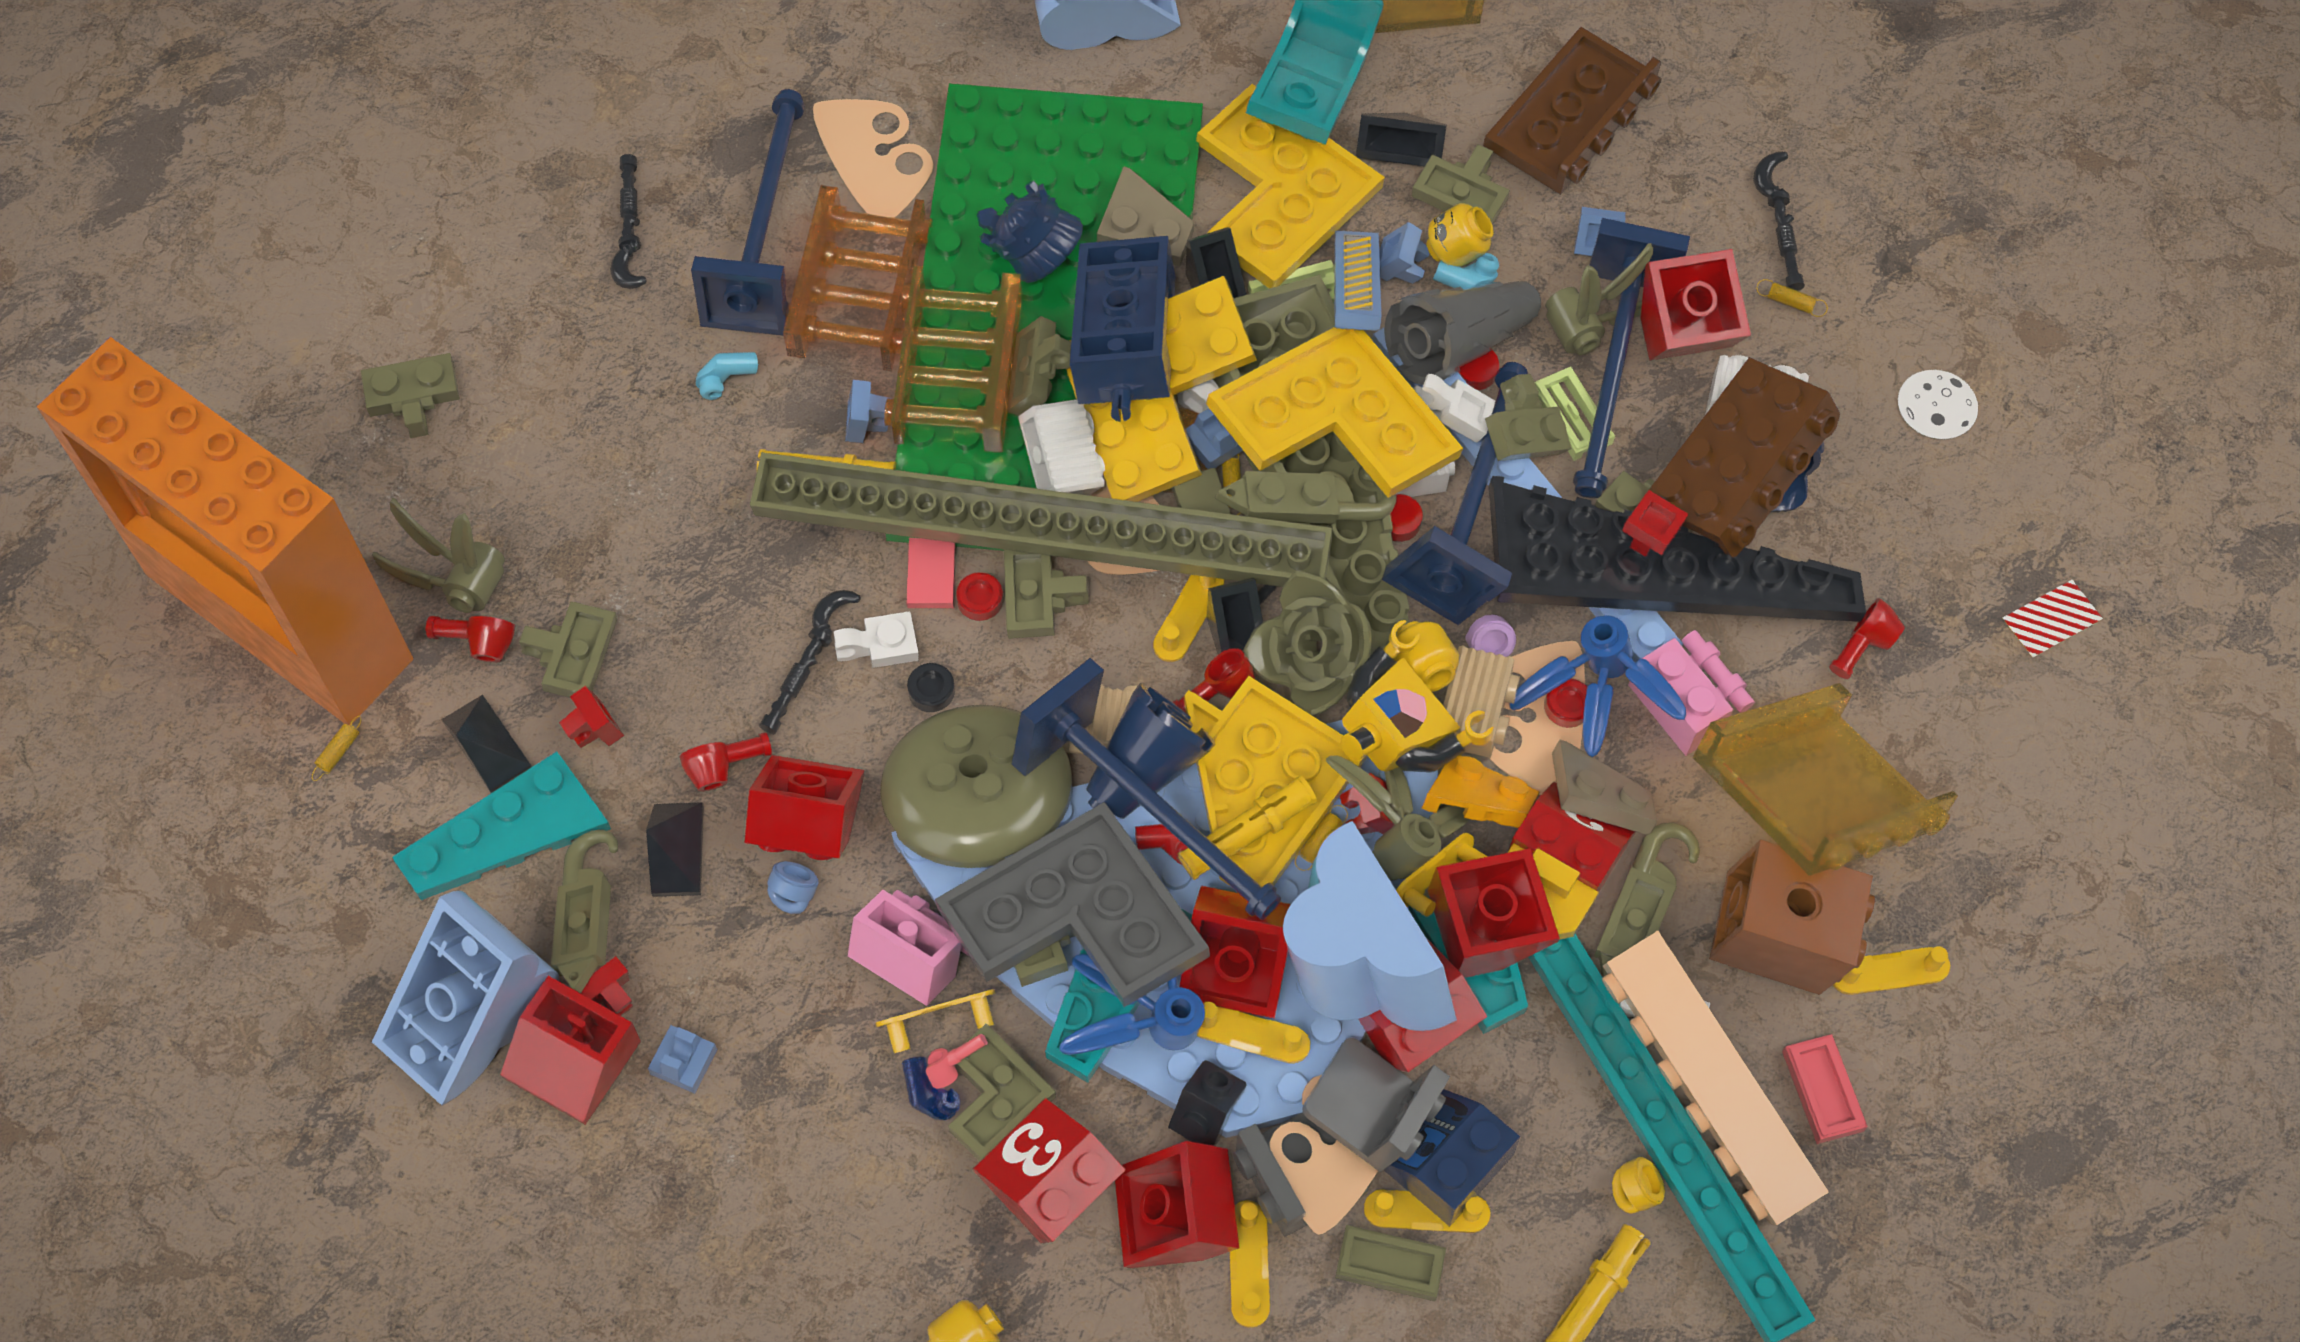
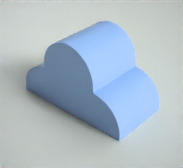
M1034 0L1043 39L1050 45L1065 50L1095 47L1107 42L1116 35L1129 40L1153 39L1181 26L1175 0Z
M1353 821L1339 827L1324 840L1318 851L1316 872L1319 883L1305 890L1292 902L1286 912L1283 923L1285 941L1306 1002L1319 1014L1336 1020L1359 1019L1381 1010L1387 1019L1394 1024L1416 1031L1433 1030L1456 1021L1443 964Z
M463 891L447 893L439 897L372 1043L438 1103L444 1105L465 1091L483 1073L497 1051L512 1041L519 1017L549 975L559 981V974Z

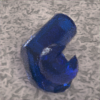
M913 1057L904 1060L902 1067L910 1105L934 1120L944 1121L951 1119L961 1105L959 1094L952 1088L947 1091L943 1088L936 1089L932 1086L926 1074V1068L928 1067L926 1057Z

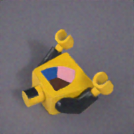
M1403 620L1396 623L1389 634V643L1384 648L1379 646L1353 675L1346 697L1351 709L1342 719L1343 726L1349 733L1342 736L1341 746L1345 755L1350 759L1358 761L1367 755L1376 767L1384 772L1399 767L1403 771L1431 773L1465 753V746L1472 743L1478 746L1487 744L1492 739L1494 726L1484 733H1475L1471 726L1485 718V712L1477 710L1467 716L1465 730L1457 735L1455 734L1461 728L1407 661L1402 658L1396 662L1394 659L1398 653H1407L1413 650L1420 636V633H1418L1413 641L1407 644L1398 641L1396 632L1401 630L1407 622Z

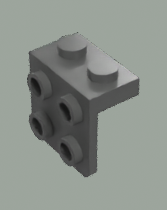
M1348 1038L1338 1048L1305 1101L1302 1110L1309 1120L1376 1170L1382 1172L1400 1157L1405 1161L1408 1160L1417 1150L1424 1137L1418 1131L1424 1120L1430 1122L1442 1108L1446 1097L1440 1093L1450 1076L1433 1065L1415 1081H1412L1355 1038Z
M1303 1112L1262 1134L1256 1124L1238 1132L1236 1151L1233 1152L1235 1163L1242 1176L1246 1180L1252 1179L1261 1195L1257 1199L1263 1214L1271 1225L1277 1223L1284 1238L1308 1224L1303 1219L1306 1214L1303 1206L1270 1150L1269 1142L1273 1133L1281 1125L1288 1122H1301L1318 1132L1323 1143L1333 1145L1336 1142L1335 1138L1309 1120ZM1291 1133L1285 1136L1282 1141V1151L1288 1160L1294 1163H1304L1310 1159L1312 1146L1305 1136ZM1370 1184L1365 1190V1192L1362 1194V1196H1364L1368 1192Z

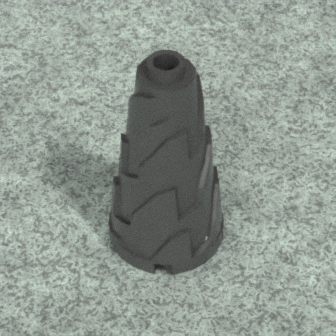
M1515 281L1508 283L1491 282L1467 289H1462L1461 287L1443 291L1434 289L1398 299L1402 300L1401 302L1390 307L1386 316L1384 334L1389 357L1399 355L1403 364L1396 368L1410 381L1424 385L1425 378L1429 373L1444 380L1460 372V367L1486 355L1491 351V347L1513 337L1512 333L1532 322L1533 318L1538 316L1541 308L1540 294L1527 281Z

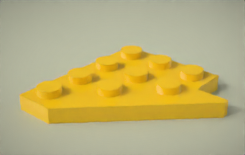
M1250 676L1247 677L1222 711L1188 690L1184 695V705L1186 713L1191 717L1189 721L1193 724L1191 730L1197 734L1203 728L1215 741V746L1211 751L1196 762L1210 834L1254 807L1253 801L1260 796L1268 798L1295 781L1299 776H1302L1308 782L1316 795L1317 803L1308 806L1283 822V829L1275 834L1269 831L1229 857L1261 887L1267 883H1271L1274 886L1334 805L1339 795L1342 794L1349 784L1346 779L1326 762V758L1329 756H1340L1361 768L1367 759V755L1358 761L1350 759L1342 750L1341 739L1344 735ZM1219 876V879H1220L1221 881H1223L1224 883L1228 884L1224 879H1222V878Z

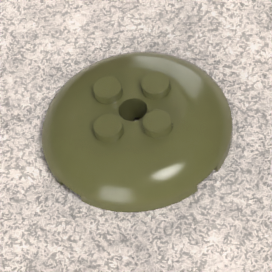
M968 705L940 712L912 728L892 750L881 779L880 794L885 817H887L889 823L896 831L897 838L910 850L923 858L942 865L960 868L993 866L1004 860L1005 857L1020 851L1055 831L1064 818L1071 800L1072 774L1063 746L1027 776H1024L1012 765L1021 715L1020 711L996 705Z

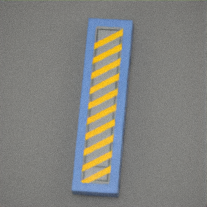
M1335 231L1334 321L1335 327L1339 329L1380 330L1379 233Z

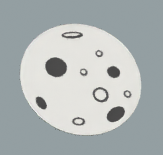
M1925 370L1918 372L1903 383L1898 394V407L1903 419L1915 431L1930 438L1951 439L1967 432L1977 418L1978 402L1974 392L1965 381L1946 371Z

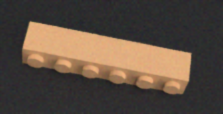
M1656 931L1604 964L1603 967L1607 975L1602 978L1605 987L1618 1004L1623 1000L1628 1004L1635 1015V1018L1629 1021L1634 1032L1644 1046L1653 1043L1661 1055L1663 1061L1657 1064L1660 1072L1673 1090L1681 1086L1691 1102L1690 1105L1685 1107L1689 1117L1701 1133L1709 1130L1718 1143L1719 1148L1713 1152L1722 1168L1730 1177L1737 1173L1748 1190L1742 1194V1197L1758 1221L1766 1218L1769 1224L1778 1225L1827 1194V1188L1659 931Z

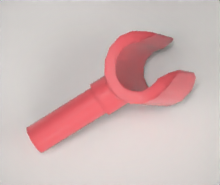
M979 1034L949 1052L943 1048L932 1051L928 1057V1067L926 1068V1074L932 1086L939 1089L952 1084L959 1075L955 1064L987 1045L986 1037L983 1034Z

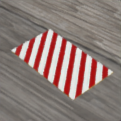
M2073 580L2003 617V620L2032 657L2039 655L2103 619Z

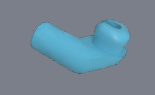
M1485 253L1475 263L1465 268L1447 265L1440 260L1433 280L1452 288L1461 287L1462 289L1491 283L1498 276L1499 261L1494 255Z
M756 353L716 354L697 373L696 386L699 388L700 395L708 400L717 399L722 395L724 390L723 383L730 375L756 374L758 370Z

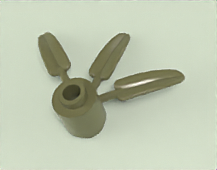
M1648 243L1636 259L1602 291L1597 270L1587 265L1582 275L1580 292L1575 287H1567L1557 291L1546 301L1545 307L1548 310L1546 317L1567 353L1585 355L1594 351L1601 344V338L1605 333L1602 323L1609 321L1611 325H1614L1617 310L1597 315L1600 303L1605 298L1607 300L1615 299L1641 274L1653 255L1651 243ZM1642 300L1637 302L1634 318L1641 315Z
M392 498L390 510L405 532L433 556H440L441 554L452 562L454 566L448 577L443 579L401 566L378 552H373L372 556L376 563L394 577L426 590L432 589L433 585L442 587V591L447 597V603L460 612L482 611L504 574L503 564L505 558L503 554L489 544L473 541L471 524L466 513L460 514L454 520L450 536L451 550H449L418 524L395 498Z
M1329 756L1326 758V762L1357 789L1378 811L1383 812L1395 824L1375 842L1372 851L1389 880L1406 879L1440 851V837H1448L1470 821V819L1464 818L1463 811L1465 808L1451 805L1438 810L1437 813L1431 814L1429 819L1412 813L1413 806L1409 786L1403 770L1399 767L1384 772L1387 785L1386 790L1371 775L1351 761L1340 756Z

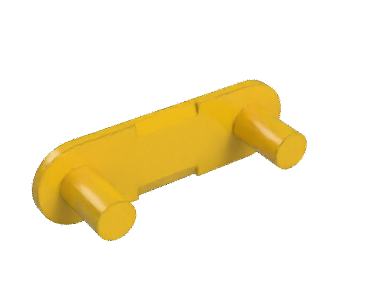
M1190 575L1177 601L1154 638L1153 649L1158 658L1166 662H1175L1185 656L1206 619L1208 588L1224 585V579Z
M1463 833L1427 863L1401 882L1396 891L1406 907L1410 906L1422 915L1430 916L1436 907V903L1423 894L1430 885L1436 867L1488 857L1473 848L1474 837L1471 834Z
M1937 946L1934 948L1926 947L1864 956L1858 968L1852 969L1839 983L1836 982L1833 986L1843 994L1854 995L1938 983L1943 981L1950 972L1948 952L1945 948Z
M995 989L987 990L885 1019L875 1024L876 1027L887 1026L893 1052L898 1053L911 1049L903 1020L970 1001L977 1029L982 1028L986 1023L989 1026L994 1025L986 996L996 994Z
M1212 1002L1203 1003L1205 1017L1197 1034L1199 1038L1289 1064L1299 1063L1309 1054L1310 1039L1306 1032L1296 1026L1263 1019L1232 1009L1217 1007Z
M1376 1190L1366 1198L1364 1203V1214L1367 1220L1380 1228L1476 1233L1483 1230L1490 1220V1208L1486 1201L1479 1196L1471 1197L1466 1202L1463 1213L1450 1227L1409 1191Z
M1245 1200L1235 1205L1240 1248L1230 1251L1231 1312L1237 1323L1247 1328H1254L1263 1324L1270 1312L1267 1219L1257 1202Z

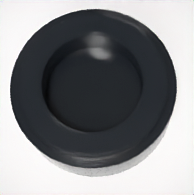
M926 663L915 668L909 675L907 681L909 699L919 710L937 712L943 710L952 702L955 695L954 679L946 667L936 663Z

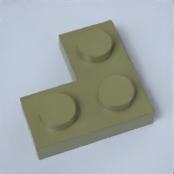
M987 1023L969 1040L979 1034H983L988 1044L955 1064V1067L982 1094L948 1125L949 1132L978 1161L992 1150L1044 1098L1050 1102L1056 1098V1091Z

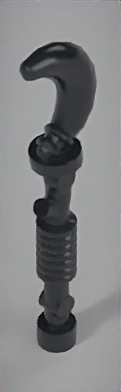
M1775 152L1767 155L1758 163L1754 171L1753 181L1756 189L1762 195L1768 197V205L1775 208L1774 214L1778 224L1776 235L1780 255L1785 258L1788 273L1785 279L1786 285L1789 288L1800 291L1805 287L1803 275L1798 271L1795 256L1798 249L1793 226L1790 225L1794 217L1790 214L1786 215L1785 207L1790 203V195L1784 188L1779 189V186H1775L1772 181L1774 168L1782 161L1788 159V153Z
M624 154L620 157L621 178L623 179V188L620 190V216L623 218V236L618 240L620 250L615 254L611 262L610 272L613 281L622 288L634 289L646 284L647 280L645 276L632 275L628 270V261L633 256V252H637L641 248V242L634 232V226L640 224V220L636 218L638 215L637 190L634 188L636 181L634 172L637 170V158L632 154Z
M848 590L834 591L823 597L815 606L812 614L813 628L808 634L812 640L804 650L799 663H794L780 687L781 694L778 700L772 703L770 714H765L760 722L759 727L762 730L773 735L776 734L781 725L779 720L787 712L786 707L792 698L797 697L810 674L809 667L818 664L815 655L822 651L821 646L828 647L832 642V630L828 624L831 614L842 605L858 603L861 600L860 595Z

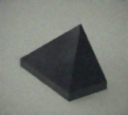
M1405 112L1361 113L1356 157L1426 166L1432 155L1442 159L1447 124Z
M1226 227L1187 240L1185 275L1192 289L1224 276L1233 298L1247 295L1231 228Z
M1254 578L1208 588L1206 618L1217 654L1233 648L1243 651L1253 631L1263 623L1258 590Z
M483 694L441 719L490 793L532 767Z
M702 802L654 804L646 828L652 897L701 895L704 807Z

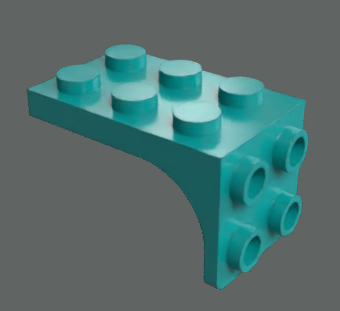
M1295 0L1282 37L1249 100L1246 113L1266 123L1277 125L1300 134L1306 139L1315 140L1326 145L1364 66L1384 7L1383 1Z

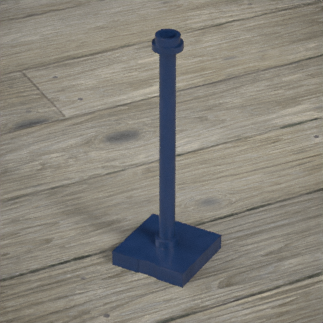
M784 89L773 99L772 110L777 115L741 261L694 257L691 273L700 327L788 336L791 320L789 304L786 301L784 266L759 263L793 122L801 118L804 113L805 105L803 98L797 91Z
M1602 218L1589 266L1597 270L1599 278L1613 281L1636 259L1648 243H1651L1653 247V255L1649 262L1686 256L1690 236ZM1645 268L1620 295L1584 469L1577 471L1573 478L1575 492L1582 497L1599 498L1602 495V491L1607 488L1608 479L1601 473L1640 287H1644Z
M1508 362L1497 371L1495 383L1499 388L1492 414L1505 411V400L1500 384L1516 375L1528 374L1527 369L1523 365L1516 362ZM1489 431L1483 437L1451 535L1436 526L1432 527L1387 564L1382 580L1456 625L1461 624L1474 614L1480 606L1487 601L1490 602L1507 589L1512 576V572L1467 546L1496 458Z
M1089 658L1021 712L1012 765L1024 776H1027L1060 747L1070 741L1248 901L1245 911L1250 916L1256 915L1259 919L1263 920L1278 906L1281 897L1276 893L1275 886L1267 883L1261 887L1085 729L1093 723L1104 669L1093 659Z

